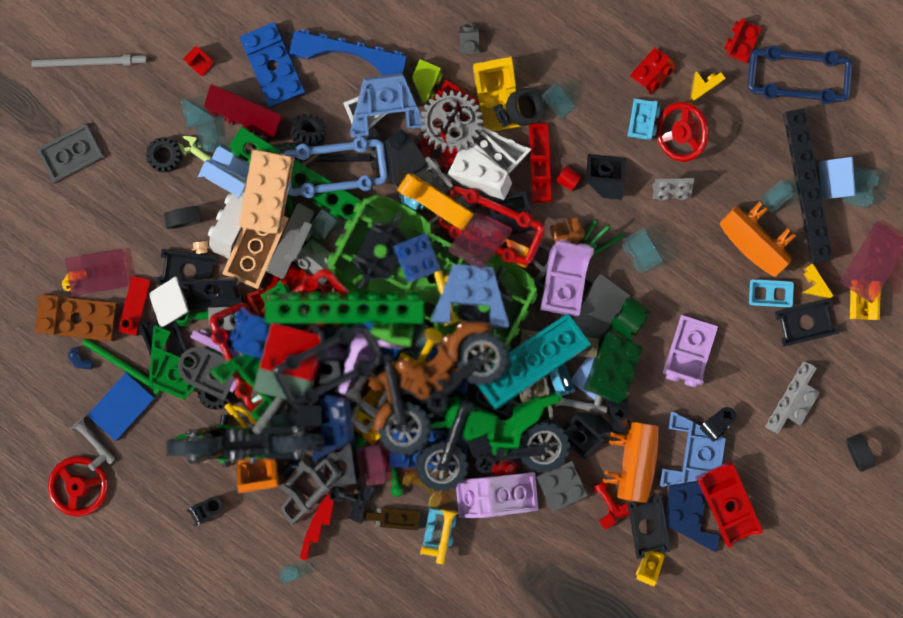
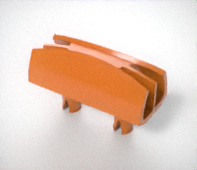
M759 201L748 213L737 204L719 223L721 228L733 244L749 260L768 274L776 277L792 261L793 257L784 247L796 237V234L793 233L785 238L790 231L787 227L777 239H773L757 224V220L769 210L767 206L758 211L762 205V202Z
M629 422L630 428L627 431V435L611 432L610 436L618 438V440H609L610 445L625 446L621 473L605 471L604 474L612 476V478L603 479V482L619 484L617 498L647 503L656 468L658 426Z

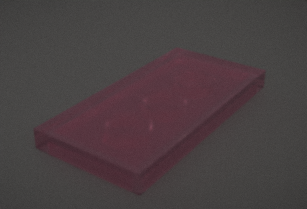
M877 221L841 278L840 283L870 303H873L903 253V238Z

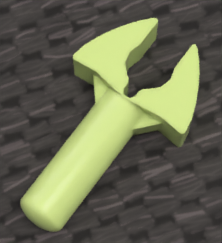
M183 136L185 140L189 141L191 148L184 147L178 142L184 156L192 152L203 161H210L212 159L211 156L196 146L197 138Z

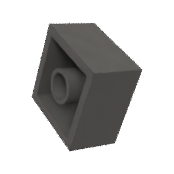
M571 460L559 465V468L556 470L552 469L551 472H544L536 476L552 512L588 496Z

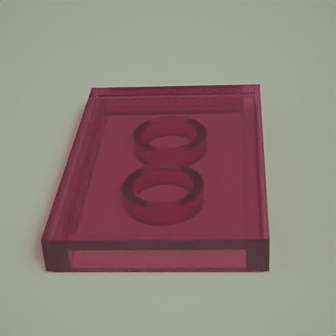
M479 211L449 247V252L482 270L510 236L512 228Z
M122 249L65 258L71 297L129 287Z

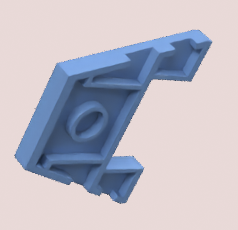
M402 73L363 78L350 130L352 138L369 135L367 116L405 111L408 129L424 126L420 124L422 117Z
M453 265L431 322L449 323L451 303L490 306V325L492 327L507 328L508 321L493 268Z
M671 412L668 429L688 432L682 472L662 469L659 486L697 481L696 476L722 465L726 439L720 436L715 442H712L700 430V425L675 412Z

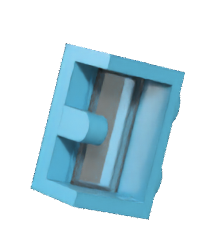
M429 508L423 541L424 547L439 549L444 526V514L439 509ZM456 516L454 517V519H453V521H452V524H451L450 534H449V539H448V544H447L448 547H451V546H452V543H453V536L451 535V529H452V528H455V525H456Z

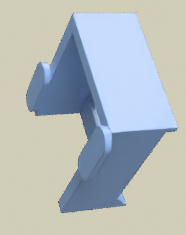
M220 143L212 159L205 161L198 177L205 176L211 182L237 195L239 199L246 189L250 164L230 153L232 149Z

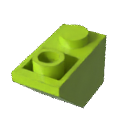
M420 59L412 79L422 104L427 105L429 99L433 100L435 95L433 88L435 84L439 85L443 74L440 73V67Z

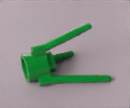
M594 220L585 233L584 238L579 241V244H587L590 248L595 249L597 247L595 243L606 233L610 226L607 225L592 240H587L597 224V220ZM620 234L595 249L592 257L623 238L624 234Z

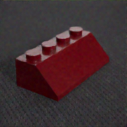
M213 84L209 87L203 106L207 110L208 115L215 118L219 115L225 118L224 122L232 126L235 123L239 124L251 133L253 131L258 133L259 138L265 141L276 139L284 122L281 115Z

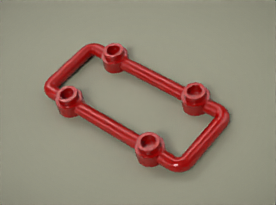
M457 186L449 191L448 196L453 200L456 194L461 195L469 204L479 203L517 220L521 227L531 226L537 229L526 257L518 255L516 249L512 247L504 249L466 232L465 229L461 230L455 225H450L445 222L444 218L439 216L438 226L442 230L449 232L451 238L456 240L463 238L497 253L507 263L515 261L522 265H528L532 262L545 232V227L541 222L534 220L529 212L519 213L480 196L479 191L476 189L466 190Z
M321 269L315 274H306L303 277L302 284L292 291L302 294L306 290H315L318 286V281L325 276L341 294L350 293L329 269ZM288 304L281 305V308H284ZM342 304L339 307L343 309L347 304ZM265 308L258 312V316L266 318ZM311 323L303 330L306 332L313 331L312 325H322L324 323Z
M238 303L214 313L209 319L213 331L211 340L214 344L220 346L226 362L233 359L226 343L228 333L219 327L217 321L240 311L242 307L247 308L251 312L245 303ZM235 371L232 374L237 384L235 394L239 398H243L247 408L254 410L262 402L263 398L253 402L250 397L252 387L247 382H244L242 376Z

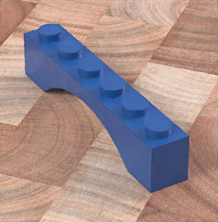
M300 29L299 32L294 31L289 51L290 56L310 60L327 53H347L369 62L382 76L397 73L404 74L407 57L403 56L404 53L392 51V53L385 52L384 48L374 46V49L367 48L366 44L355 42L354 45L348 43L346 39L337 38L333 40L329 39L328 35L321 33L315 36L311 35L310 31Z

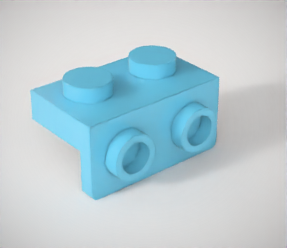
M633 99L627 137L650 141L652 136L656 135L657 125H654L655 117H659L660 106H657L658 101Z

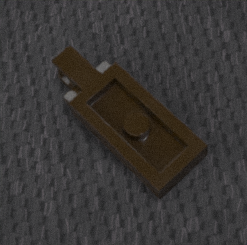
M377 508L376 512L366 513V520L376 521L375 526L417 531L419 528L420 511Z

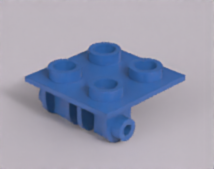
M426 233L394 246V251L399 258L398 262L401 263V268H403L406 276L405 279H407L408 283L440 270Z

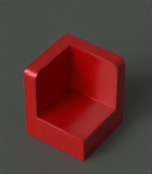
M196 45L183 58L201 77L215 64Z

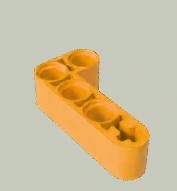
M412 173L406 175L398 188L400 193L410 199H415L461 230L466 228L474 215L472 211Z

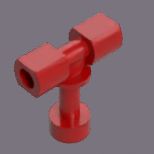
M601 481L592 489L595 494L600 493L609 507L606 510L608 514L598 520L602 528L606 530L616 524V520L629 516L627 502L623 505H620V503L615 504L606 490L609 487L608 484Z

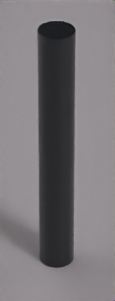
M322 154L315 162H370V154Z

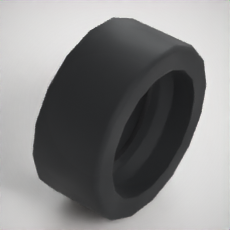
M523 88L511 93L508 97L506 111L509 118L515 124L527 126L539 121L543 116L544 102L537 91L531 88ZM521 96L527 97L532 104L533 112L529 118L524 117L519 112L518 99Z
M199 206L184 207L164 213L167 229L182 228L202 222Z
M861 433L846 439L850 455L860 472L875 466L871 450Z

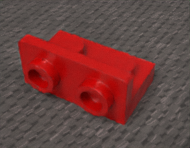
M743 17L740 21H735L731 30L734 32L732 39L728 38L724 49L727 50L725 55L746 64L762 28L745 21Z

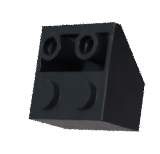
M526 191L506 195L505 200L500 198L489 199L516 212L530 213ZM490 209L493 227L495 230L501 231L503 237L533 231V227H521L517 220Z

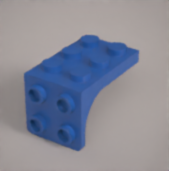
M242 307L235 316L236 324L229 333V343L237 352L262 359L271 323H266V318L258 316L247 308ZM275 323V324H279V325L291 327V326H288V325H285V324H282V323Z

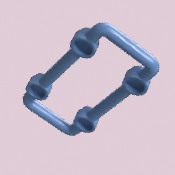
M358 137L354 142L315 147L301 144L296 149L284 151L282 155L305 160L314 154L355 150L362 153L367 148L377 147L380 171L379 178H371L364 175L355 181L315 186L312 183H304L299 188H292L290 179L288 195H302L305 198H311L315 193L354 188L368 191L373 186L384 184L388 179L384 144L378 139L366 140L363 137Z

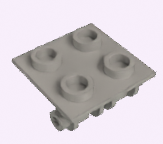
M694 178L655 179V182L652 184L654 190L653 199L685 200L691 198Z

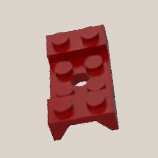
M731 461L696 476V480L728 549L733 547L737 541L749 535L763 533L735 466ZM728 501L735 502V507L732 510H726L725 508Z

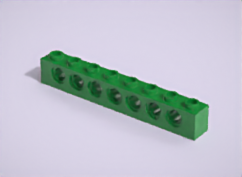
M240 127L229 145V148L232 149L230 153L238 158L244 156L248 159V164L251 162L252 154L246 153L245 146L247 144L255 145L256 150L280 155L283 153ZM294 160L291 173L292 187L299 188L303 185L295 183L294 177L297 174L304 175V183L318 185L332 183ZM345 190L322 192L311 197L314 199L313 204L321 209L325 206L330 209L329 213L338 219L341 216L347 221L349 218L353 219L356 212L347 215L344 212V206L351 204L355 208L359 201L358 198ZM335 194L338 202L335 205L329 204L327 201L328 195Z
M271 292L266 294L265 299L266 323H423V294L417 292H409L407 294H399L398 292H389L388 294H380L378 292H369L368 294H360L359 292H350L348 294H340L339 292H330L329 294H321L320 292H310L309 294H301L300 292H290L289 294ZM288 304L290 308L283 309L281 305ZM302 304H308L310 308L302 309L300 306ZM322 304H327L330 307L328 309H322L320 306ZM347 304L349 308L341 309L339 306ZM362 304H366L369 307L367 309H361L359 306ZM381 304H386L389 306L387 309L379 308ZM406 304L408 307L400 309L399 305Z

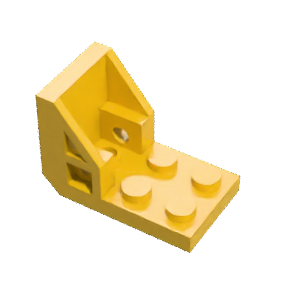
M507 57L473 64L474 80L484 128L497 132L522 127L515 124L509 118L508 120L511 121V124L503 128L502 123L499 122L495 114L496 111L493 110L495 106L502 104V108L506 111L507 99L511 93L516 91L512 58Z

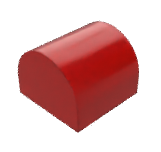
M566 165L556 182L572 192L582 175Z

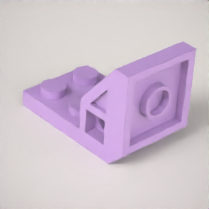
M535 472L466 478L462 483L457 484L458 487H456L459 518L494 517L539 510Z

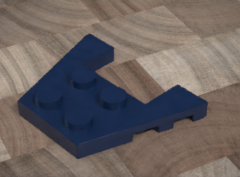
M325 392L319 395L315 403H319V406H321V433L324 434V449L312 451L313 461L323 459L324 456L330 455L334 450L354 440L349 400Z
M698 482L669 485L664 512L666 526L711 551L717 552L720 535L700 531L706 498Z

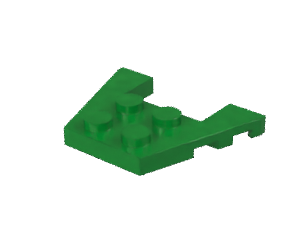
M154 325L148 385L176 398L185 400L196 387L189 385L181 378L178 370L180 357L163 351L171 332ZM207 348L208 350L220 356H224L223 353L215 351L211 348ZM185 359L183 361L184 366L188 368L195 364Z
M242 354L211 369L210 372L222 384L237 371L254 388L261 359ZM257 392L263 400L250 414L259 421L276 399V396Z

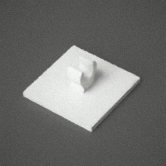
M178 277L172 278L149 293L160 328L165 327L189 312Z

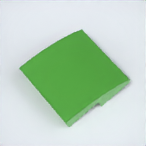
M373 323L371 333L376 337L403 346L411 345L415 332V324Z

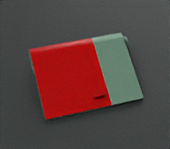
M271 323L253 391L286 399L273 375V369L278 364L284 362L288 354L295 353L298 355L319 344V333L313 334V331L306 332ZM317 354L301 361L300 366L296 370L285 369L281 371L295 398L303 395L307 387L314 385L320 363Z

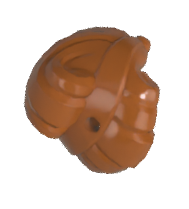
M578 217L550 226V234L555 242L567 240L571 244L578 245L579 241L585 236V230L582 229Z

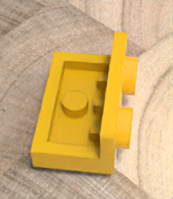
M851 280L850 319L879 320L881 282Z

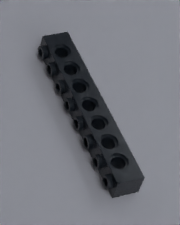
M805 108L786 111L782 115L810 264L833 260Z
M340 342L337 343L338 346H339L340 348H342L341 343H340ZM320 361L317 370L318 375H316L317 386H321L343 375L345 372L344 361ZM327 364L332 366V374L326 372ZM336 386L334 395H344V399L349 400L347 394L339 392L340 386ZM329 390L325 392L327 394H333ZM354 436V440L346 444L342 451L336 449L333 453L327 455V459H331L341 472V476L334 486L361 482ZM341 460H343L346 463L345 470L341 469L339 466V462ZM330 470V478H331V477L333 476V473H332V471Z

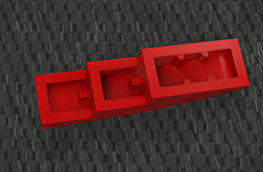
M548 123L530 124L529 145L531 149L532 203H551Z
M330 491L319 505L311 520L299 559L308 560L311 542H319L322 524L330 525L334 501L329 497Z

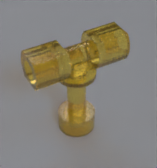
M406 470L402 484L409 486L412 483L428 489L427 493L431 495L427 505L438 509L442 496H440L442 490L438 492L432 488L429 489L421 482L420 478L413 476L414 472ZM443 472V478L450 475Z

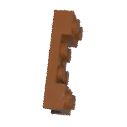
M39 294L34 333L113 342L114 316L118 304ZM74 313H80L82 316V320L78 324L72 321Z

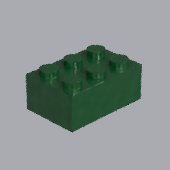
M606 333L600 340L597 357L593 360L584 389L619 404L627 396L643 347L613 333Z

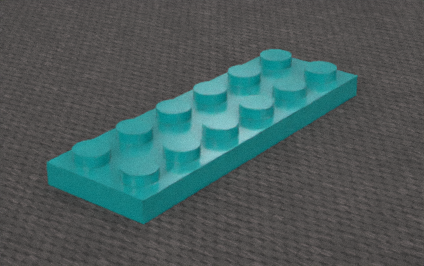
M566 314L509 352V367L499 381L490 385L478 386L496 410L590 347L591 344L570 315ZM496 363L491 364L489 368L492 370ZM485 368L479 373H488V371Z

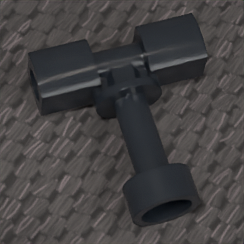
M363 483L359 493L352 496L345 493L344 488L334 486L330 491L329 497L332 501L338 503L342 500L349 502L352 510L348 518L362 524L367 513L364 508L368 500L372 501L377 488Z

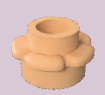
M208 241L193 242L192 250H196V254L208 252L207 249L210 248Z

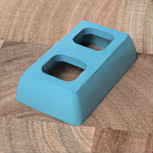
M752 279L750 281L749 304L756 306L792 307L794 284L789 281ZM756 287L766 288V298L764 300L755 298ZM775 288L785 289V299L783 301L774 299Z
M565 363L549 373L556 392H559L561 395L575 392Z

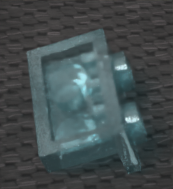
M853 165L856 195L844 197L842 203L865 209L868 205H872L874 199L872 190L879 181L878 170H869Z

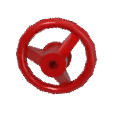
M679 101L670 104L662 111L657 121L656 136L664 154L674 161L684 163L695 160L703 153L708 143L709 128L707 119L701 110L693 104ZM682 109L681 121L674 123L671 132L663 134L664 122L667 116L675 110ZM692 113L696 116V118H697L698 121L700 122L701 131H702V133H701V141H700V139H699L700 127H699V125L695 122ZM675 140L680 144L688 142L694 151L685 155L677 154L668 147L666 142Z
M74 456L65 458L58 463L50 473L47 485L49 498L56 509L74 517L90 515L99 509L107 497L109 487L106 473L99 465L95 470L99 477L87 479L82 475L72 476L66 467L77 463L88 466L94 461L91 458ZM59 474L66 483L65 489L69 494L68 507L61 503L56 495L55 483ZM101 484L100 494L96 501L87 508L76 509L78 499L84 497L90 487Z

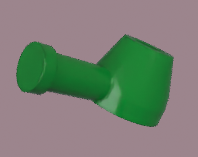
M189 310L185 314L184 320L181 321L178 318L175 321L177 325L186 327L193 320H209L208 310L206 312L193 313Z

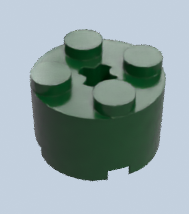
M627 297L621 306L623 311L620 315L616 313L611 321V325H613L612 329L632 341L633 337L631 335L636 336L648 319L646 313L651 314L652 309L634 297L631 299Z

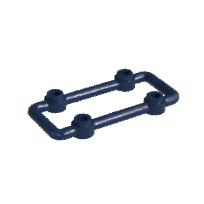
M775 45L770 46L768 49L758 48L753 50L750 55L748 89L754 94H762L766 99H773L776 96L820 100L825 105H829L833 101L844 102L850 97L853 64L850 58L838 56L834 51H828L825 54L782 51ZM758 56H764L772 62L777 61L779 58L823 62L827 67H832L837 63L845 64L843 94H835L831 89H824L821 92L780 89L772 83L766 84L764 87L755 86Z

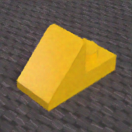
M696 71L693 77L690 101L694 102L724 81L725 77L720 72L716 75L714 72L705 79L707 81L705 83Z
M813 264L803 268L805 271L803 273L804 277L809 283L812 282L813 285L803 291L802 294L826 299L833 297V294Z
M653 550L644 553L645 558H642L636 571V579L654 587L665 555Z

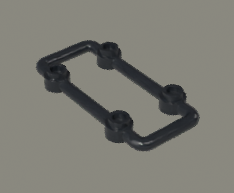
M358 324L351 328L344 326L338 329L337 335L298 355L295 353L288 354L284 362L275 366L273 375L291 405L298 406L305 402L312 404L318 400L320 394L356 376L367 377L371 369L382 362L383 356L365 325ZM362 333L375 359L369 362L361 360L357 362L355 369L317 388L313 386L307 387L303 395L297 398L294 397L281 371L285 369L296 370L300 366L301 361L339 342L347 344L352 340L354 334Z

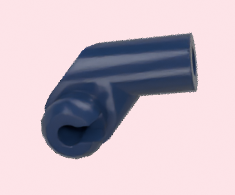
M71 348L68 353V359L73 366L92 370L93 361L82 359L79 355V349Z
M302 459L289 461L280 473L287 479L299 466V462Z

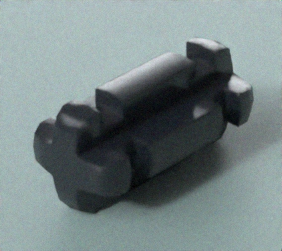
M499 104L493 110L496 111L495 114L499 122L505 128L511 124V121L508 120L509 116L505 109L502 108L503 105Z

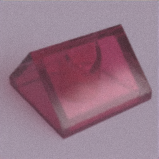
M384 444L360 448L367 486L392 481L387 449Z

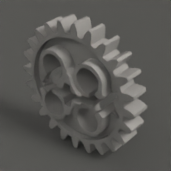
M451 90L450 96H447L445 91H443V97L441 98L436 94V101L429 99L431 106L424 105V109L427 112H421V116L424 117L420 119V124L424 125L421 127V131H427L424 134V138L430 137L429 145L435 142V149L442 146V152L446 148H449L450 153L453 152V148L460 152L461 146L467 150V143L473 145L474 141L472 138L478 139L479 135L476 132L482 131V128L478 126L483 124V120L478 119L482 117V112H477L479 105L473 106L474 99L468 102V95L466 94L462 98L461 92L454 96ZM456 101H458L460 106L464 107L462 108V115H466L470 119L467 122L461 121L459 119L460 113L458 112L455 116V123L452 122L448 128L445 143L442 137H435L441 135V129L435 128L433 124L441 122L443 124V131H445L448 127V121H452L457 108ZM446 106H451L453 110L451 112H445L443 108ZM457 131L460 133V136L453 138L450 136V133Z

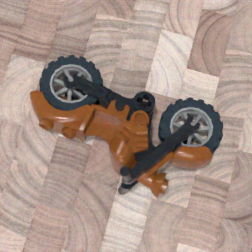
M464 320L457 326L458 330L456 332L448 334L443 339V344L437 347L439 352L436 358L428 363L410 359L400 360L398 358H391L389 354L384 356L386 371L378 376H370L368 379L370 380L369 386L375 392L379 390L383 393L384 387H386L389 403H386L377 413L374 421V430L378 431L380 434L379 438L387 449L393 453L411 455L425 447L428 439L431 437L432 425L430 424L429 416L419 406L406 402V394L414 395L423 403L428 404L432 411L443 413L450 407V395L462 387L466 381L477 385H490L499 381L505 375L510 360L508 348L501 339L489 333L491 329L490 324L484 322L469 323ZM491 346L492 349L485 354L484 351ZM494 351L497 354V360L490 359L489 355ZM488 362L496 363L492 370L489 368ZM486 367L488 373H479L482 368ZM437 399L442 400V401L440 402V404L442 405L441 407H437V406H436V405H437V401H436ZM409 415L414 417L411 421ZM416 421L418 422L419 430L414 429L412 425ZM392 422H394L396 424V430L391 431ZM410 432H418L414 440L409 434ZM401 433L398 441L394 439L392 434ZM404 434L408 437L409 443H401Z

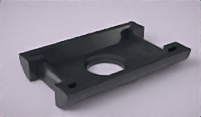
M162 249L160 257L165 258L162 277H157L156 285H163L174 277H178L179 281L210 279L213 277L214 265L218 266L219 257ZM185 264H192L196 269V274L191 279H186L181 274V268ZM206 285V290L214 293L215 285Z
M237 277L179 281L181 289H187L190 296L186 302L188 309L231 307L238 303H244L243 294H239L237 290ZM214 284L220 288V292L217 294L210 293L206 290V285Z
M831 298L775 311V319H780L784 338L780 339L782 346L785 347L839 334L838 326L832 325L828 309L833 307ZM803 315H808L813 319V326L809 330H803L799 327L798 321Z
M147 321L138 323L150 357L154 325L160 327L158 321L150 324ZM173 321L163 327V329L171 332L169 337L173 340V348L167 352L181 357L187 349L176 321Z
M312 325L313 334L319 333L320 343L337 335L338 329L344 327L340 325ZM356 334L353 335L349 343L345 344L343 349L338 344H335L317 353L318 361L346 362L350 356L351 343L355 339Z
M661 495L650 496L651 500H648L647 503L627 502L636 559L645 558V552L657 549L661 553L671 551ZM643 519H649L653 524L652 530L647 534L642 533L639 529V524Z

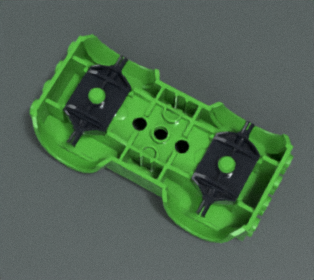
M374 195L357 202L353 210L356 212L354 218L348 219L344 227L347 229L345 235H340L335 244L338 247L336 252H331L326 261L329 264L328 268L349 292H359L360 294H368L369 292H378L380 294H388L389 292H398L399 294L417 292L423 294V318L431 321L441 297L437 282L430 284L427 281L426 275L408 283L407 279H405L406 276L403 268H401V263L398 262L397 253L394 251L395 245L426 233L440 267L438 271H443L444 276L450 274L453 265L493 268L508 327L491 326L489 333L501 339L509 351L511 338L515 339L520 330L517 327L520 321L525 320L529 312L526 310L528 305L533 304L538 295L535 293L537 289L535 288L534 279L526 270L513 262H505L501 255L492 251L478 249L469 254L430 233V223L425 217L394 199L383 195ZM451 303L454 314L462 321L443 326L445 323L433 322L435 329L441 332L443 338H445L448 334L456 332L458 330L457 326L464 320L469 323L484 322L490 324V306ZM381 304L379 307H380V308H384V307H387L388 305H386V304ZM401 304V305H400V306H402V307H404V308H407V307H408L406 304ZM489 346V348H487L484 351V353L486 354L488 351L492 349V347ZM495 351L489 355L490 359L497 358Z

